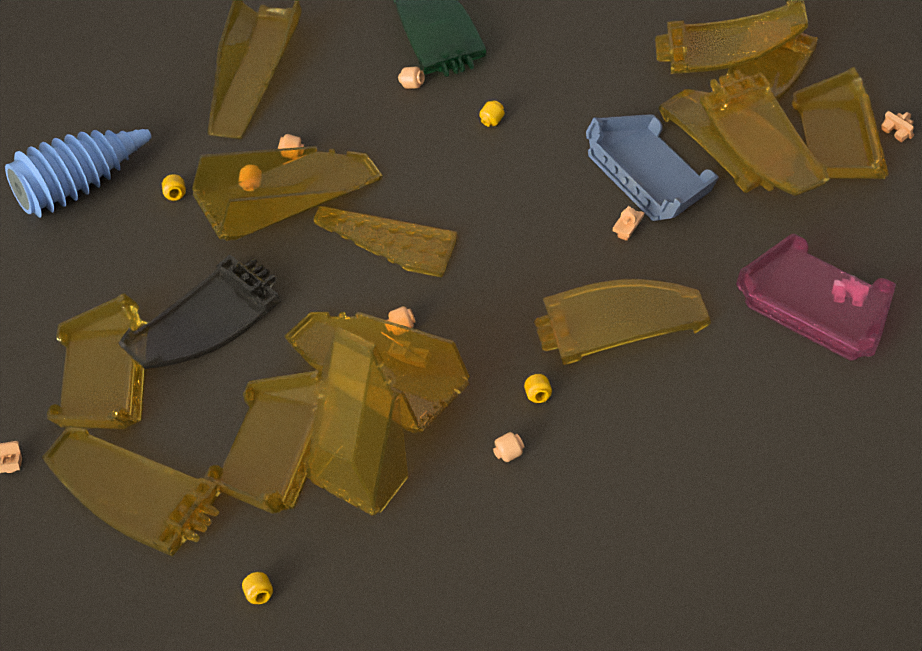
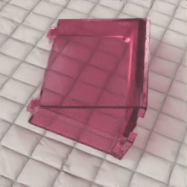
M794 233L740 270L736 286L739 291L742 290L746 297L745 303L748 308L850 361L862 356H873L876 353L896 287L895 283L885 278H879L872 286L808 254L809 246L807 241Z

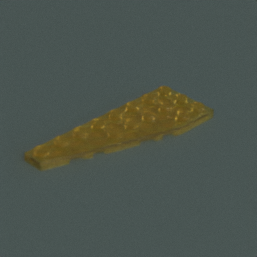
M319 206L314 217V224L330 232L335 231L341 234L342 238L350 239L356 245L376 255L380 254L388 258V261L391 263L396 262L407 271L443 277L458 237L455 231Z

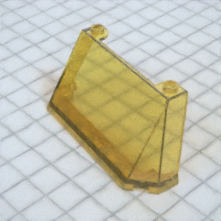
M855 67L793 93L794 100L792 105L801 114L810 156L807 158L805 167L808 173L811 172L815 178L883 179L889 175L870 98L865 93V89L862 86L863 81Z
M123 293L108 302L58 324L57 340L66 347L60 406L53 404L49 407L47 419L59 427L125 429L142 420L148 325L145 320H141L137 312L140 310L137 303Z
M320 369L249 381L243 392V397L250 408L222 468L219 465L210 466L204 479L215 490L272 514L295 508L335 411L334 401L331 402L329 390L332 389L331 381Z

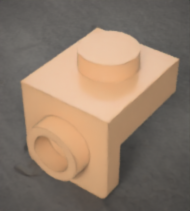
M19 442L0 443V473H13L20 470L23 457Z

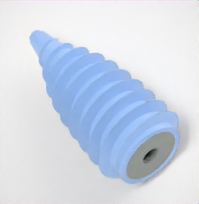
M148 129L130 132L120 131L117 134L107 130L105 135H103L99 131L93 130L91 136L85 132H79L77 139L67 134L64 142L54 138L51 146L46 142L40 143L39 151L34 147H28L26 155L17 151L14 155V162L5 166L6 176L13 194L23 210L28 214L35 213L41 218V209L46 207L53 213L55 202L58 201L65 207V197L70 196L73 200L77 201V191L80 189L88 195V185L90 183L99 188V178L101 176L110 180V170L115 168L120 171L119 163L124 159L129 160V155L149 142V139L152 138L151 133Z

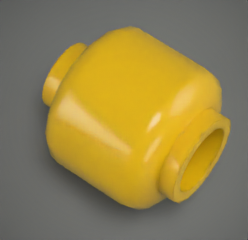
M495 100L488 101L479 112L481 122L488 127L490 125L497 126L505 115L503 105Z
M176 174L166 176L162 182L164 196L172 201L181 199L186 193L183 178Z
M534 374L526 379L524 388L531 402L542 403L550 398L552 388L545 375Z
M254 572L243 580L242 589L250 603L263 604L272 596L273 587L266 574Z

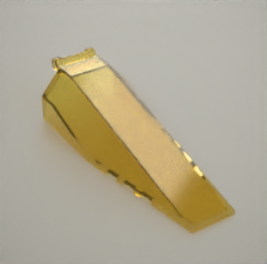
M233 0L218 46L217 70L215 72V86H213L214 94L213 101L211 102L208 135L236 139L242 138L298 26L302 13L299 0H295L293 8L287 9L260 5L258 13L245 5L243 0Z

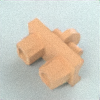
M888 111L885 114V121L881 125L882 130L890 133L893 129H896L897 132L894 136L900 142H903L906 138L912 139L914 137V127L912 126L914 122L910 120L911 114L909 112L903 115L898 113L896 116Z
M629 206L623 210L621 217L613 227V231L618 233V238L628 240L644 217V212L635 211V209Z

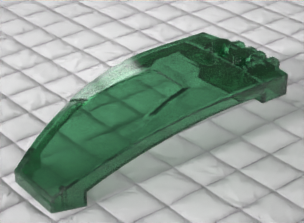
M393 0L424 75L439 71L443 72L445 77H448V69H452L454 74H458V68L460 72H464V65L467 64L470 70L474 69L472 60L486 56V47L470 16L458 0Z

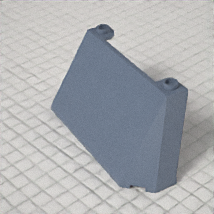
M653 114L607 118L594 117L586 131V137L590 143L588 156L652 221L675 218L708 194L719 179V176L712 170H704L699 175L659 137L662 131V123Z

